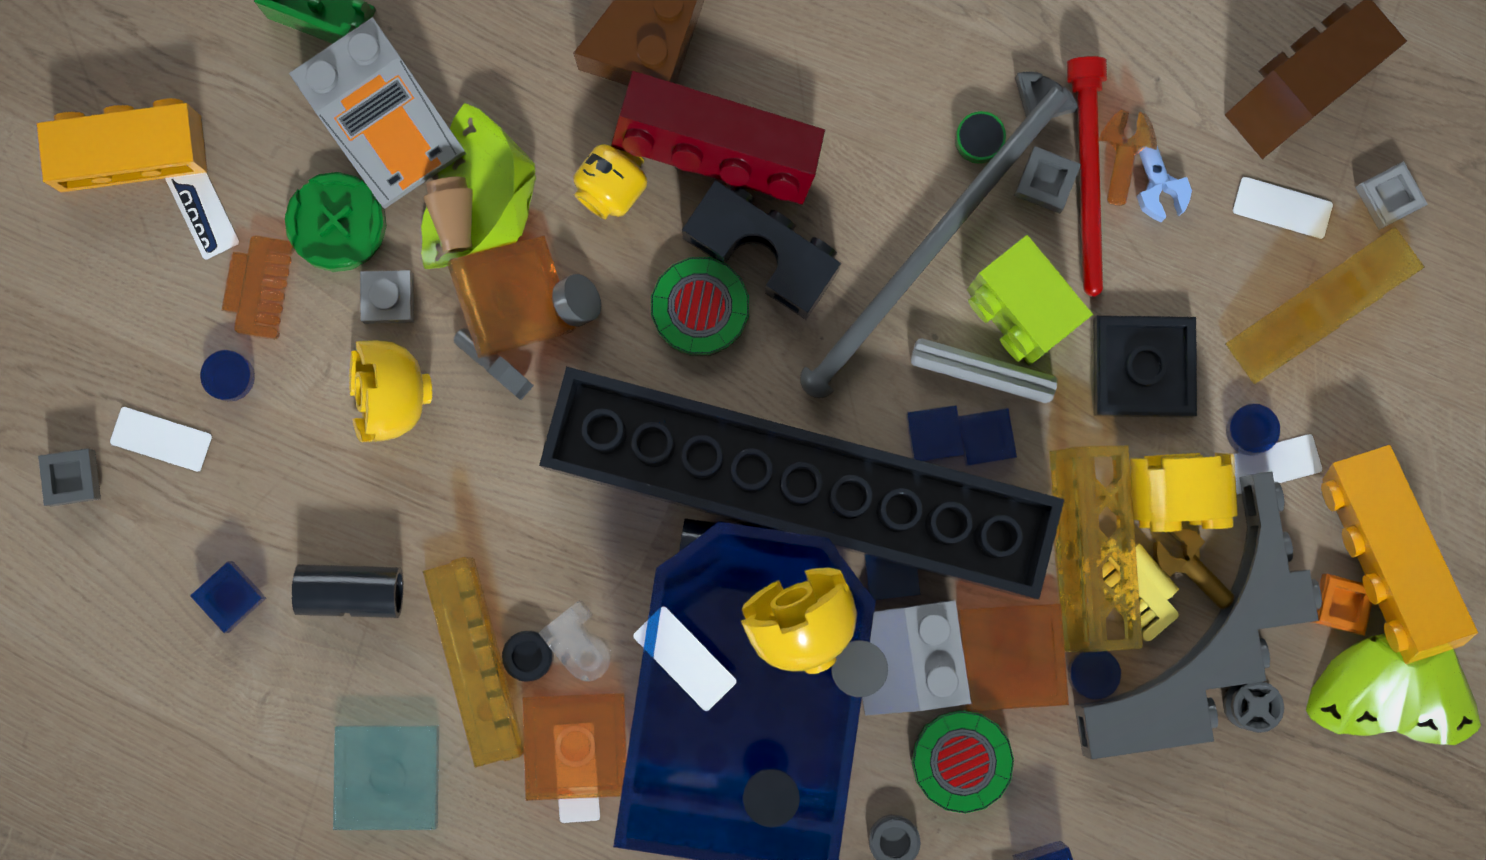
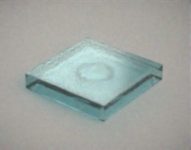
M439 725L335 727L333 830H435L438 828Z

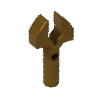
M1182 528L1181 531L1169 532L1177 541L1181 542L1183 556L1186 560L1170 556L1168 550L1160 542L1153 543L1154 560L1169 577L1175 572L1185 573L1220 609H1225L1234 602V594L1200 561L1199 548L1205 541L1196 531Z

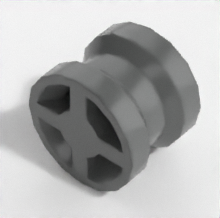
M1265 682L1230 686L1223 700L1224 713L1233 725L1257 733L1268 732L1275 728L1283 718L1285 709L1283 698L1279 691L1271 684ZM1244 699L1247 701V711L1245 713H1243V711L1245 710Z

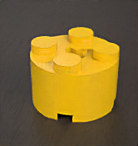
M1200 453L1144 456V459L1130 458L1133 520L1139 521V528H1150L1151 532L1181 531L1182 521H1189V525H1202V529L1233 527V517L1238 515L1234 453H1215V456L1203 457Z

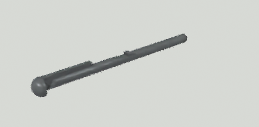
M1052 87L829 351L822 363L813 371L807 367L803 368L800 375V383L808 395L814 398H825L834 392L828 385L834 374L845 365L1067 101L1066 95L1061 90Z

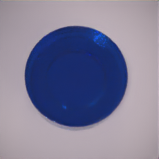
M221 350L211 354L204 361L200 372V379L203 388L209 395L222 401L231 402L245 397L250 392L254 384L255 373L252 364L246 357L234 351Z
M1248 404L1235 411L1229 418L1226 426L1227 439L1230 445L1241 454L1248 456L1260 455L1277 443L1280 436V423L1275 413L1268 407L1260 404Z
M1087 648L1079 651L1071 659L1068 666V680L1072 688L1079 695L1090 699H1103L1110 696L1118 688L1121 680V668L1117 659L1108 651L1098 648Z

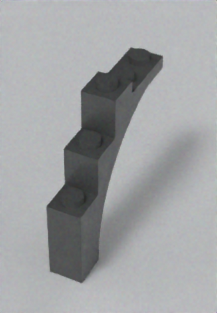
M1272 471L1239 477L1247 531L1238 573L1230 590L1235 596L1234 602L1229 607L1220 610L1212 625L1194 647L1177 663L1156 678L1133 690L1111 698L1074 705L1083 756L1089 759H1099L1214 742L1212 728L1218 727V714L1215 702L1212 697L1207 698L1206 690L1267 681L1265 669L1270 667V653L1265 639L1259 638L1258 629L1319 621L1317 609H1320L1322 606V595L1317 580L1311 579L1310 570L1289 571L1288 562L1293 559V546L1288 532H1283L1279 512L1284 510V494L1280 483L1274 482Z

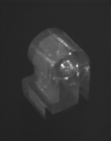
M580 599L542 629L539 634L574 677L583 681H594L602 677L608 670L612 654L608 643L602 637L591 634L583 623L592 617L593 613Z

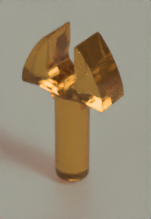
M1123 109L1119 110L1109 120L1099 137V141L1111 143L1116 152L1107 196V202L1114 206H1123L1127 203L1135 156L1144 148L1157 149V139L1153 125L1148 115L1142 112L1138 114L1137 131L1131 138L1127 139L1124 135L1129 112Z

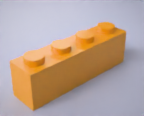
M1391 445L1332 463L1322 479V495L1327 507L1332 512L1337 511L1344 527L1342 529L1343 543L1349 555L1353 558L1357 557L1365 573L1363 576L1365 592L1369 600L1374 605L1378 604L1386 620L1384 632L1392 650L1396 653L1400 652L1405 664H1409L1464 646L1478 634V631Z

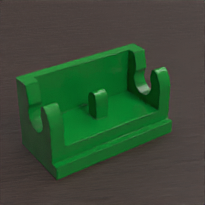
M254 0V3L267 19L332 44L374 16L376 11L374 6L363 0Z

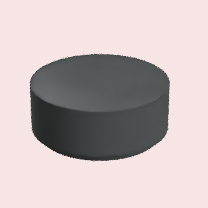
M572 274L557 282L554 286L552 299L555 310L567 324L580 327L599 316L601 311L600 295L595 285L587 277L580 274Z
M863 640L850 641L847 647L836 657L835 664L831 666V674L835 684L844 693L853 697H867L876 693L884 685L888 675V663L884 653L876 645Z
M887 815L877 820L873 824L868 837L869 848L876 860H914L920 850L921 841L918 830L910 820L900 815Z

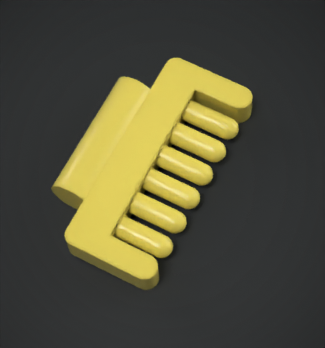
M1110 540L1082 564V570L1091 573L1107 560L1103 566L1092 574V580L1099 582L1112 570H1116L1100 584V590L1107 592L1121 579H1124L1122 583L1108 594V599L1114 602L1132 588L1133 590L1117 603L1116 608L1119 611H1124L1140 597L1141 600L1125 613V619L1128 621L1133 620L1148 607L1149 610L1133 623V628L1141 630L1157 617L1140 633L1143 640L1151 641L1178 618V611L1171 605L1168 599L1179 588L1140 543H1137L1125 552L1117 541Z

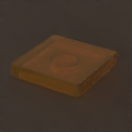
M545 236L449 260L447 265L478 359L569 334L576 329L562 320L555 310L552 293L554 286L560 280Z
M1061 603L958 610L971 704H965L966 711L1069 705Z
M625 693L522 698L526 801L629 795Z

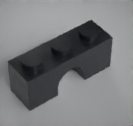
M715 180L682 228L683 239L709 257L725 264L734 251L745 244L755 243L767 247L776 258L777 268L766 284L765 294L807 320L840 270L841 262L835 259L837 252L827 243L816 237H812L809 242L795 233L793 230L796 225L783 214L775 210H771L769 214H766L752 204L754 197L742 187L730 184L725 187Z

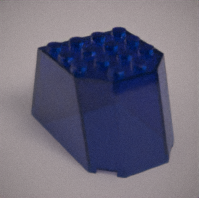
M718 522L656 568L614 848L693 860H839L862 697H853L844 693L835 684L831 674V667L820 673L808 674L805 671L791 672L769 665L758 656L741 623V620H745L741 610L743 605L753 595L771 583L780 580L783 589H786L797 583L808 581L805 574L806 570L829 567L841 570L854 598L857 619L856 628L850 641L863 640L870 642L876 601L856 577L829 538ZM663 606L736 679V684L708 711L703 710L654 659L661 608ZM765 768H777L785 771L794 779L799 790L800 802L796 814L790 821L778 827L759 825L749 817L743 804V791L748 779L757 771Z

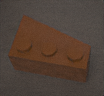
M613 0L573 52L578 70L627 86L629 85L632 71L676 84L704 0Z
M1363 0L1352 9L1346 2L1343 3L1321 22L1326 30L1320 33L1315 27L1311 28L1290 46L1295 52L1294 55L1288 58L1282 51L1262 67L1258 72L1264 79L1225 114L1227 119L1261 159L1269 155L1407 42L1373 0Z

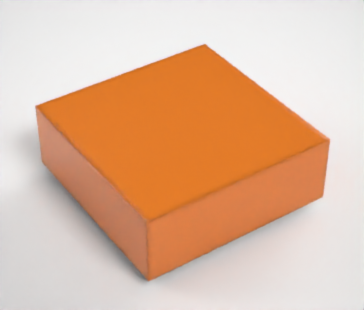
M1322 574L1319 584L1322 606L1320 609H1317L1319 621L1311 623L1365 636L1372 602L1367 597L1363 583L1331 574Z

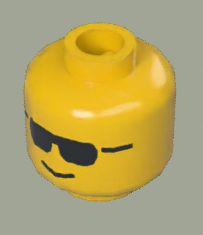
M597 145L573 176L574 184L578 189L574 196L587 209L602 219H607L609 215L616 217L624 216L647 187V177L640 168L644 163L643 158L633 156L610 145Z

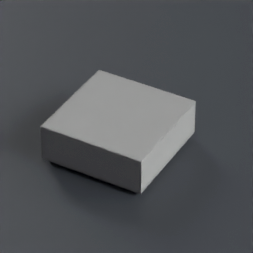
M1404 161L1355 187L1378 230L1428 205Z

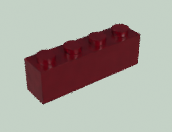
M632 71L611 147L628 152L633 156L649 158L675 166L683 171H692L725 181L733 186H742L772 195L780 200H788L803 205L816 175L825 129Z

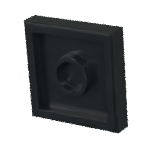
M1097 315L1093 318L1094 416L1184 418L1197 416L1196 317Z

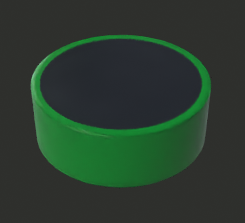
M985 111L973 112L967 115L960 122L955 134V145L959 154L967 161L976 164L989 162L1006 141V130L1001 120L994 114Z

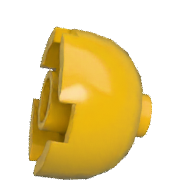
M378 340L356 341L357 350L351 351L349 368L350 396H355L357 409L362 413V418L352 419L356 436L360 443L395 439L412 430L420 420L422 405L431 403V377L429 374H421L416 358L406 348L396 343Z
M829 567L806 570L805 574L808 581L797 583L786 589H783L780 580L771 583L753 595L743 605L741 610L745 620H741L744 630L758 656L769 665L791 672L820 673L833 666L836 662V657L849 644L856 628L857 619L854 598L841 570Z

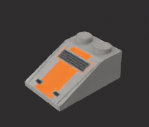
M373 17L289 73L315 113L384 209L466 154Z

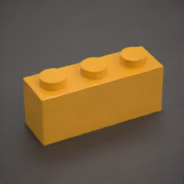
M160 99L153 102V107L135 110L134 107L128 105H114L104 108V114L85 116V114L80 112H63L54 115V121L37 123L43 182L59 192L207 173L201 115L188 103H184L180 99Z

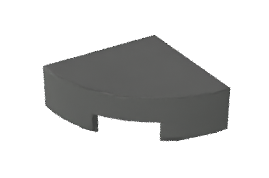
M1038 72L1017 73L1015 80L1026 117L1052 87L1058 88L1067 97V101L1052 118L1074 113L1078 109L1073 95L1066 87L1063 88L1059 83L1042 76L1043 74Z

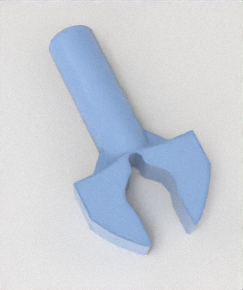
M1142 128L1134 133L1133 139L1149 182L1146 190L1140 192L1136 197L1141 210L1154 220L1162 222L1166 219V214L1162 204L1159 202L1161 191L1163 190L1164 193L1171 195L1177 215L1180 216L1189 204L1192 189L1187 177L1176 179L1167 173L1152 130L1150 128Z

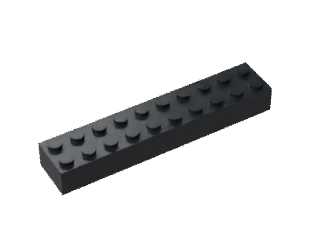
M567 366L539 466L552 472L1026 599H1040L1065 500Z

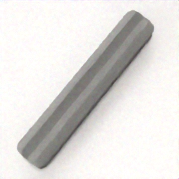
M923 338L916 341L911 355V363L914 366L1043 403L1052 401L1057 388V378L1053 375Z

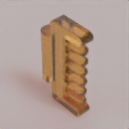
M255 235L250 239L248 254L232 252L221 311L237 314L234 330L237 333L276 340L280 336L276 328L257 325L256 323L277 326L281 323L280 317L258 312L265 311L279 314L283 311L281 304L261 301V298L283 301L285 299L283 292L263 289V286L285 289L287 282L283 279L265 277V274L287 277L290 272L286 267L267 265V262L289 265L292 259L288 255L270 253L269 251L292 254L295 248H293L290 241Z

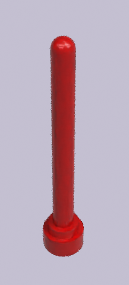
M1085 56L1067 61V82L1072 84V91L1078 93L1083 289L1087 295L1094 297L1098 296L1103 290L1098 92L1102 91V82L1107 80V59L1098 56Z

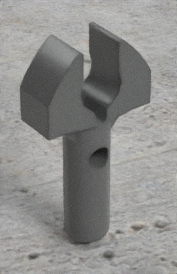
M463 328L454 336V343L479 365L483 366L489 374L518 399L522 400L534 386L469 329Z

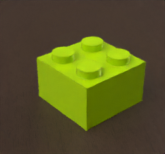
M1028 235L1024 236L979 272L967 288V291L972 296L968 299V302L973 311L985 323L992 320L1003 334L1000 342L1013 359L1018 362L1024 359L1029 366L1093 315Z

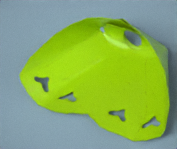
M466 103L459 109L450 126L451 132L466 152L462 156L465 159V163H462L456 170H453L452 167L455 163L453 162L438 173V178L465 177L467 188L473 189L471 226L473 248L458 253H446L436 261V256L439 254L436 245H441V241L426 206L421 225V255L425 269L443 268L518 242V238L523 235L529 215V205L536 180L535 163L484 112ZM472 118L476 132H471L464 136V130L469 127L468 120Z
M1385 633L1358 641L1331 660L1311 688L1306 712L1313 721L1336 734L1372 736L1379 733L1397 731L1416 741L1457 745L1471 737L1481 727L1476 701L1454 649L1405 664L1401 653L1394 652L1390 647ZM1377 637L1375 638L1376 641H1371L1370 638ZM1335 704L1341 718L1337 719L1331 712L1321 711V708L1330 707ZM1366 711H1368L1370 715H1372L1373 717L1377 718L1376 721H1370L1368 719L1356 721V719L1363 716ZM1464 716L1472 720V723L1464 724L1461 729L1457 730ZM1433 719V723L1438 730H1433L1430 726L1421 727L1417 723Z

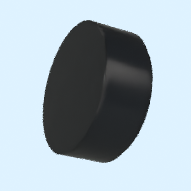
M521 631L514 634L507 640L502 651V662L505 670L513 678L524 682L542 678L549 672L554 661V650L551 642L546 636L536 631Z
M777 768L759 770L745 784L743 791L744 808L749 817L759 825L765 827L781 826L793 818L799 807L800 795L797 784L783 770Z

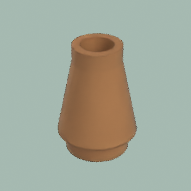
M447 177L426 183L428 194L423 196V199L441 241L443 253H458L472 249L473 189L467 188L466 178Z

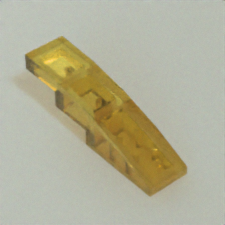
M1393 227L1227 341L1225 345L1253 384H1256L1425 267L1398 229Z

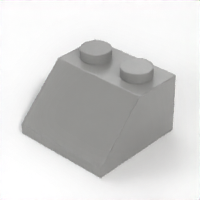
M955 600L857 614L853 641L863 640L876 645L884 653L888 663V675L884 685L876 693L862 697L865 715L916 712L971 704Z

